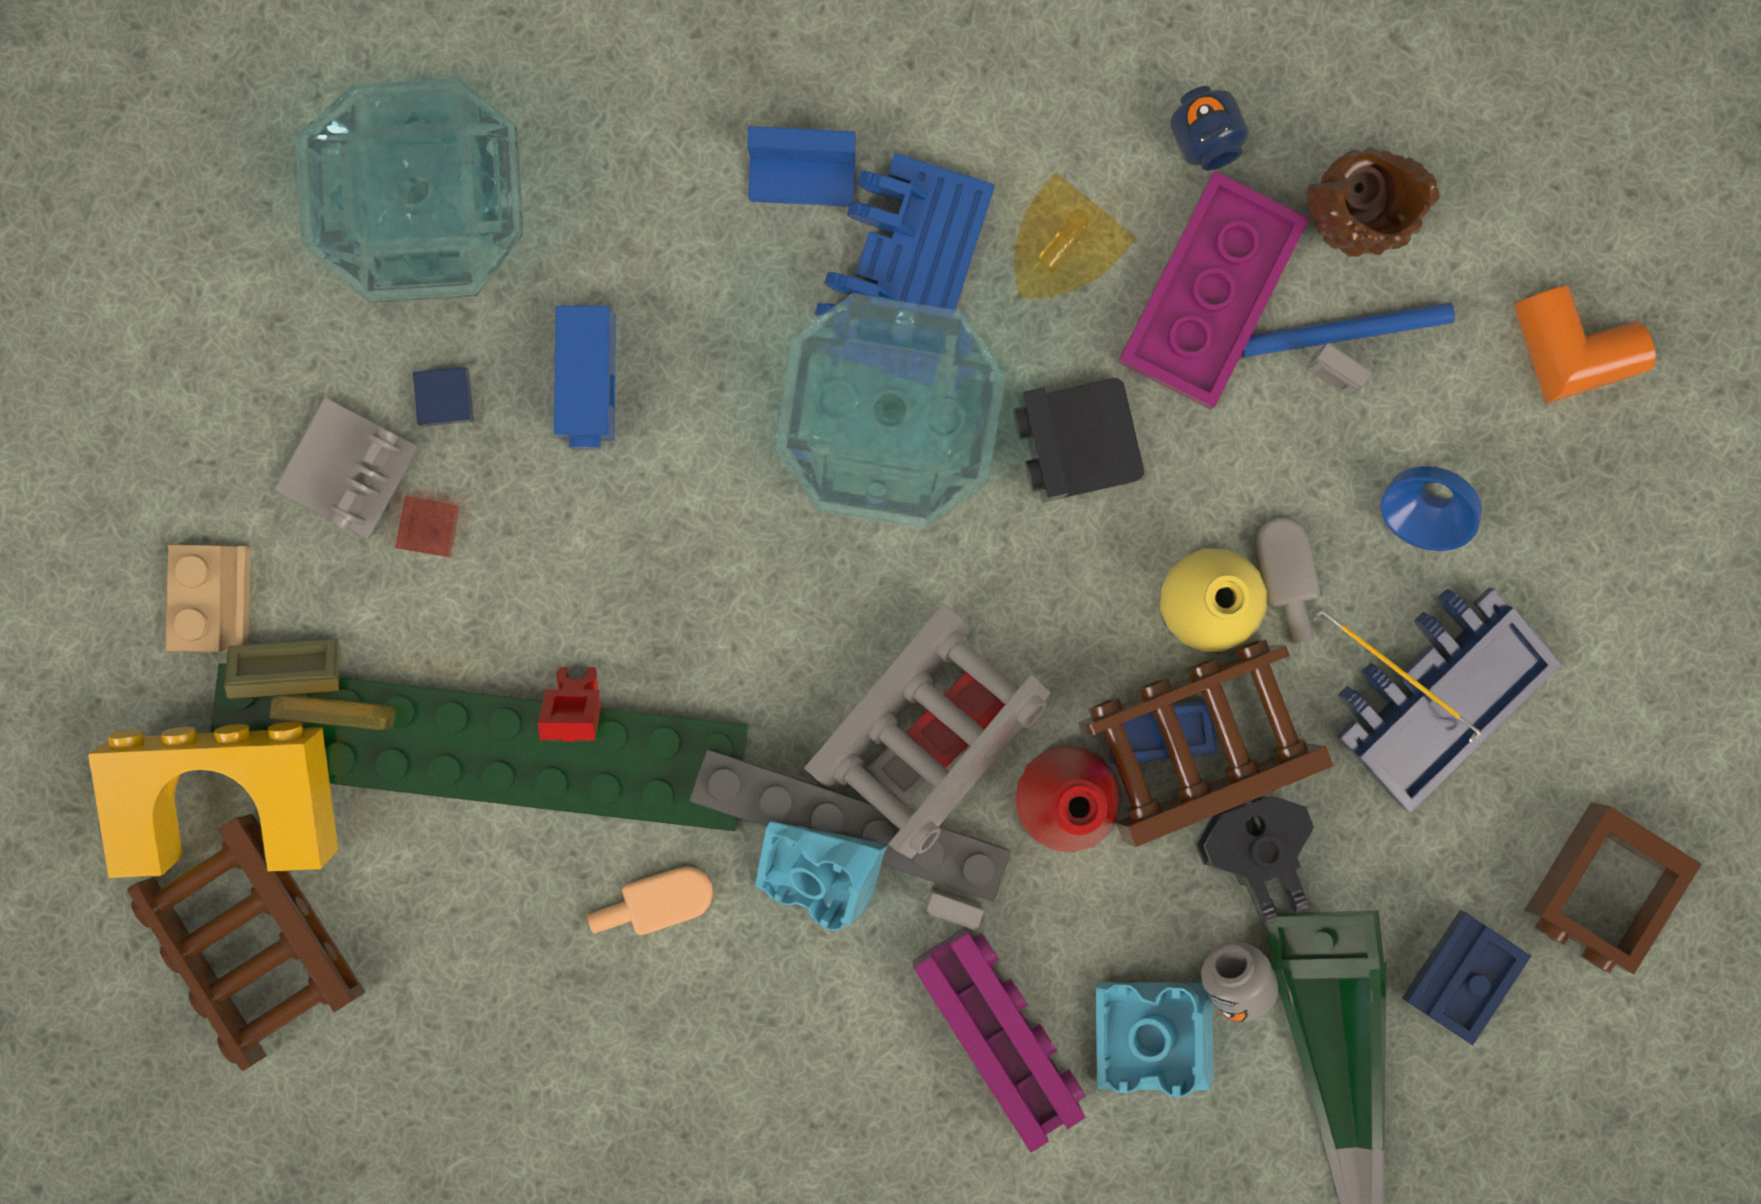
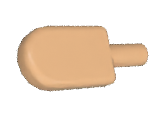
M691 865L679 866L625 884L622 888L624 902L587 914V918L593 934L628 922H632L637 935L648 934L694 919L703 914L712 902L714 895L713 883L708 874L700 868Z

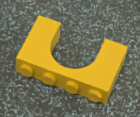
M283 722L270 726L268 730L249 731L248 725L233 724L217 728L214 733H196L194 727H177L165 730L161 735L143 736V731L140 729H127L108 735V741L88 754L108 878L162 876L183 857L175 793L181 775L194 770H209L224 774L239 783L249 793L260 817L267 871L322 869L339 850L322 728H302V723Z

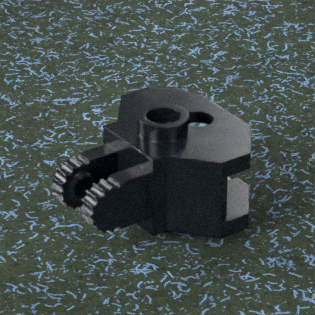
M1260 796L1209 818L1195 843L1202 864L1235 874L1239 885L1247 887L1255 910L1264 925L1277 920L1275 905L1264 883L1271 879L1279 878L1285 899L1293 911L1298 913L1308 908L1307 899L1296 873V870L1301 868L1297 857L1314 828L1306 806L1275 796ZM1249 818L1252 819L1254 824L1253 830L1250 833L1246 829V823Z

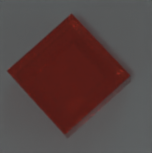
M405 496L395 548L451 558L460 506Z

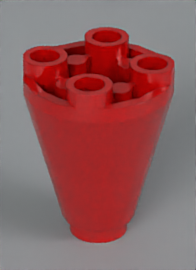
M1062 745L1043 751L1026 765L1017 781L1014 803L1020 823L1035 841L1051 850L1073 853L1094 847L1110 834L1120 815L1122 794L1116 774L1103 758L1085 748ZM1077 796L1085 797L1090 805V808H1085L1081 811L1080 818L1072 816L1068 809L1070 801Z

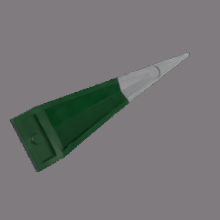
M1379 910L1276 913L1277 920L1267 924L1271 966L1277 978L1278 991L1314 1106L1340 1204H1384L1387 963L1384 962Z

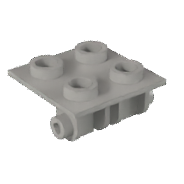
M324 397L279 480L275 491L328 518V521L347 531L351 530L369 540L419 446Z

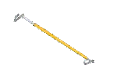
M1324 609L1318 612L1317 617L1323 613L1358 643L1454 717L1460 719L1475 732L1470 737V742L1480 736L1479 729L1462 718L1458 712L1344 624L1339 623L1326 613Z

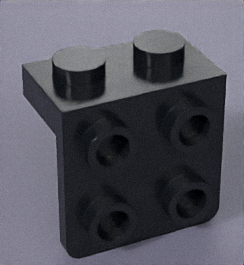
M1110 378L1049 393L1045 392L1044 387L1022 393L1018 401L1020 407L1013 408V416L1018 437L1020 440H1028L1032 457L1031 460L1025 461L1030 489L1032 492H1040L1042 503L1137 482L1143 477L1144 466L1126 389L1120 379Z

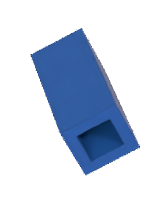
M556 306L554 435L561 440H569V449L599 450L601 449V441H615L616 314L610 306Z

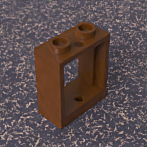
M1591 802L1525 908V911L1539 919L1535 929L1562 945H1565L1568 938L1583 946L1585 949L1580 957L1597 968L1610 974L1614 967H1617L1634 975L1702 863L1614 808ZM1606 837L1663 872L1617 948L1560 913Z

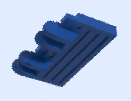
M894 153L888 177L870 171H861L857 184L868 192L902 201L899 214L897 215L865 203L851 202L847 211V215L851 219L894 233L893 237L889 238L869 231L856 276L876 282L877 285L837 272H828L824 283L836 292L870 301L866 316L829 303H818L814 315L829 323L861 333L859 339L837 332L830 355L931 387L995 184Z

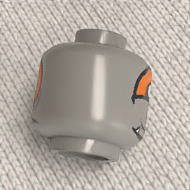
M1242 941L1223 943L1212 950L1204 960L1201 970L1203 988L1216 1011L1228 1020L1242 1023L1257 1020L1267 1014L1275 1004L1278 994L1277 978L1268 958L1258 947L1249 942Z

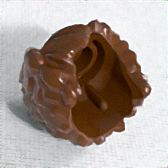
M1371 147L1363 152L1353 149L1344 156L1339 157L1323 174L1320 184H1309L1306 190L1309 200L1307 205L1310 208V217L1312 220H1316L1315 226L1318 233L1323 236V241L1333 249L1339 248L1348 257H1359L1364 253L1381 255L1385 250L1399 249L1402 246H1406L1410 242L1412 234H1417L1423 228L1422 218L1425 217L1430 211V207L1434 206L1440 198L1434 175L1428 173L1422 163L1416 162L1410 157L1404 158V156L1393 155L1387 150L1379 152ZM1355 184H1356V186H1357L1356 192L1354 191V185H1355Z

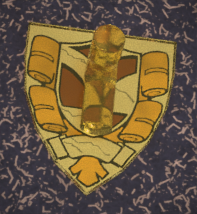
M1055 172L1038 192L1025 213L1016 240L1014 270L1019 299L1053 297L1083 287L1102 276L1118 261L1136 237Z

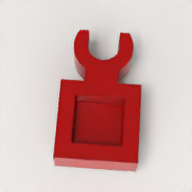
M560 667L556 673L558 689H546L538 720L540 740H562L566 742L595 740L602 707L597 670L595 667H588L587 675L584 678L572 680L568 677V668Z

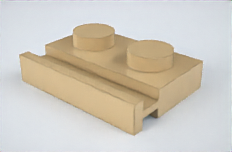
M168 545L165 651L227 652L228 646L249 644L251 547Z

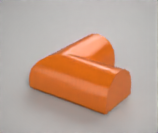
M1569 285L1542 292L1514 304L1546 404L1649 372L1655 366L1656 354L1653 340L1647 328L1639 321H1632L1586 336Z

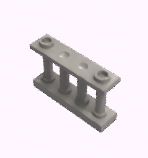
M944 603L804 767L816 780L834 791L841 785L849 784L900 829L889 845L910 859L916 853H924L935 843L941 832L940 824L1023 726L1025 728L1032 726L1040 718L1047 705L1045 699L1051 694L1033 675H1030L1019 688L966 644V636L972 629ZM953 660L1006 704L985 729L932 686V676L944 662H951ZM919 702L970 745L969 749L950 771L897 727V718L910 703ZM884 743L935 787L915 813L863 768L864 762L862 759L875 744Z

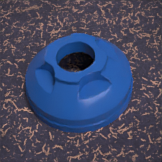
M1420 466L1400 472L1386 488L1380 506L1386 525L1396 536L1415 547L1431 551L1454 550L1466 545L1477 533L1482 514L1481 500L1469 482L1459 474L1438 466ZM1428 483L1442 484L1452 491L1453 496L1447 499L1436 498L1425 490L1424 485Z

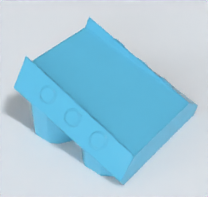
M770 821L765 830L755 887L764 890L771 899L782 905L792 906L798 904L807 908L811 918L817 924L831 931H839L843 929L845 924L850 926L865 912L876 890L875 886L882 860L889 844Z
M1097 982L1096 1044L1098 1089L1113 1090L1118 1093H1132L1136 1090H1161L1171 1097H1186L1194 1090L1211 1091L1214 1078L1213 1005L1202 983Z

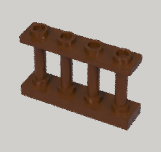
M1266 639L1258 640L1236 649L1237 659L1222 665L1219 664L1217 658L1188 668L1189 678L1172 685L1168 678H1164L1140 687L1138 689L1140 697L1121 705L1120 699L1114 698L1089 708L1091 717L1078 722L1081 731L1090 735L1103 731L1131 803V807L1127 809L1129 816L1116 821L1123 842L1138 847L1333 767L1326 746L1306 744L1305 739H1298L1270 666L1271 663L1290 656L1286 645L1269 646ZM1248 672L1251 674L1278 745L1274 749L1276 757L1261 763H1257L1255 758H1249L1221 685L1223 682ZM1199 692L1202 693L1229 763V767L1225 769L1227 776L1212 783H1208L1207 778L1201 779L1172 704ZM1151 711L1180 783V787L1176 789L1179 796L1163 803H1159L1158 798H1151L1123 725L1124 722Z
M253 814L237 817L219 828L218 831L225 840L222 843L223 849L163 888L159 886L154 877L136 882L127 888L129 895L133 899L131 908L134 915L141 924L152 929L162 945L160 946V954L163 961L173 972L181 975L190 990L188 996L192 1007L201 1017L208 1018L219 1035L217 1043L220 1051L229 1062L237 1064L241 1071H245L267 1056L259 1044L260 1041L320 1002L324 1005L329 1004L335 1013L365 993L364 988L290 872L267 871L262 829ZM233 867L243 869L253 885L251 895L192 933H189L173 906ZM262 912L266 914L271 913L282 930L279 935L280 939L218 979L202 951ZM291 957L296 960L300 959L311 976L308 979L309 985L247 1024L230 997Z

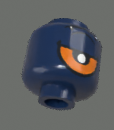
M1209 86L1197 87L1183 95L1180 99L1182 105L1173 113L1170 126L1185 161L1193 166H1202V169L1205 171L1222 168L1238 159L1242 155L1241 147L1246 143L1249 130L1235 97L1226 90L1211 91Z

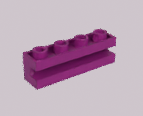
M964 927L914 959L913 968L1025 1145L1032 1153L1048 1143L1047 1134L1064 1124L1069 1129L1086 1118L1079 1104V1101L1084 1099L1086 1095L1070 1069L1060 1074L1049 1056L1057 1052V1049L1042 1025L1039 1023L1031 1028L1022 1015L1021 1010L1027 1007L1028 1004L1012 978L1002 983L991 965L999 961V958L984 934L980 933L973 938L968 928Z

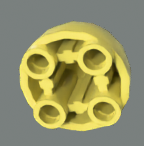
M1202 548L1184 555L1169 569L1161 587L1160 612L1165 619L1168 629L1183 644L1201 652H1224L1244 644L1259 629L1267 611V590L1260 572L1246 557L1228 549ZM1223 587L1232 590L1234 600L1233 605L1227 609L1220 607L1215 600L1217 591Z

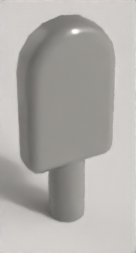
M1276 517L1265 522L1258 529L1255 537V552L1260 574L1267 590V604L1270 607L1285 606L1293 644L1314 640L1305 601L1317 598L1320 595V588L1309 539L1305 529L1297 521L1287 517Z

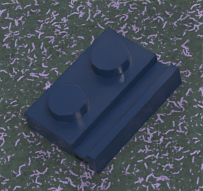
M1459 910L1402 999L1473 1046L1531 958V955L1473 918L1467 912Z

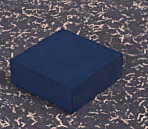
M458 367L413 372L417 423L419 426L474 422L468 368Z

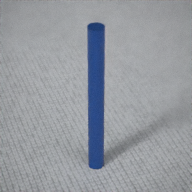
M1449 302L1255 334L1250 336L1242 356L1245 358L1327 343L1452 324L1455 320L1454 308L1452 303Z

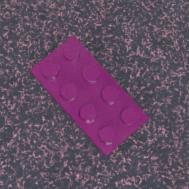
M1214 171L1117 363L1210 410L1215 408L1310 218Z

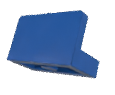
M748 126L747 148L750 156L748 197L751 202L849 207L850 203H853L856 131Z

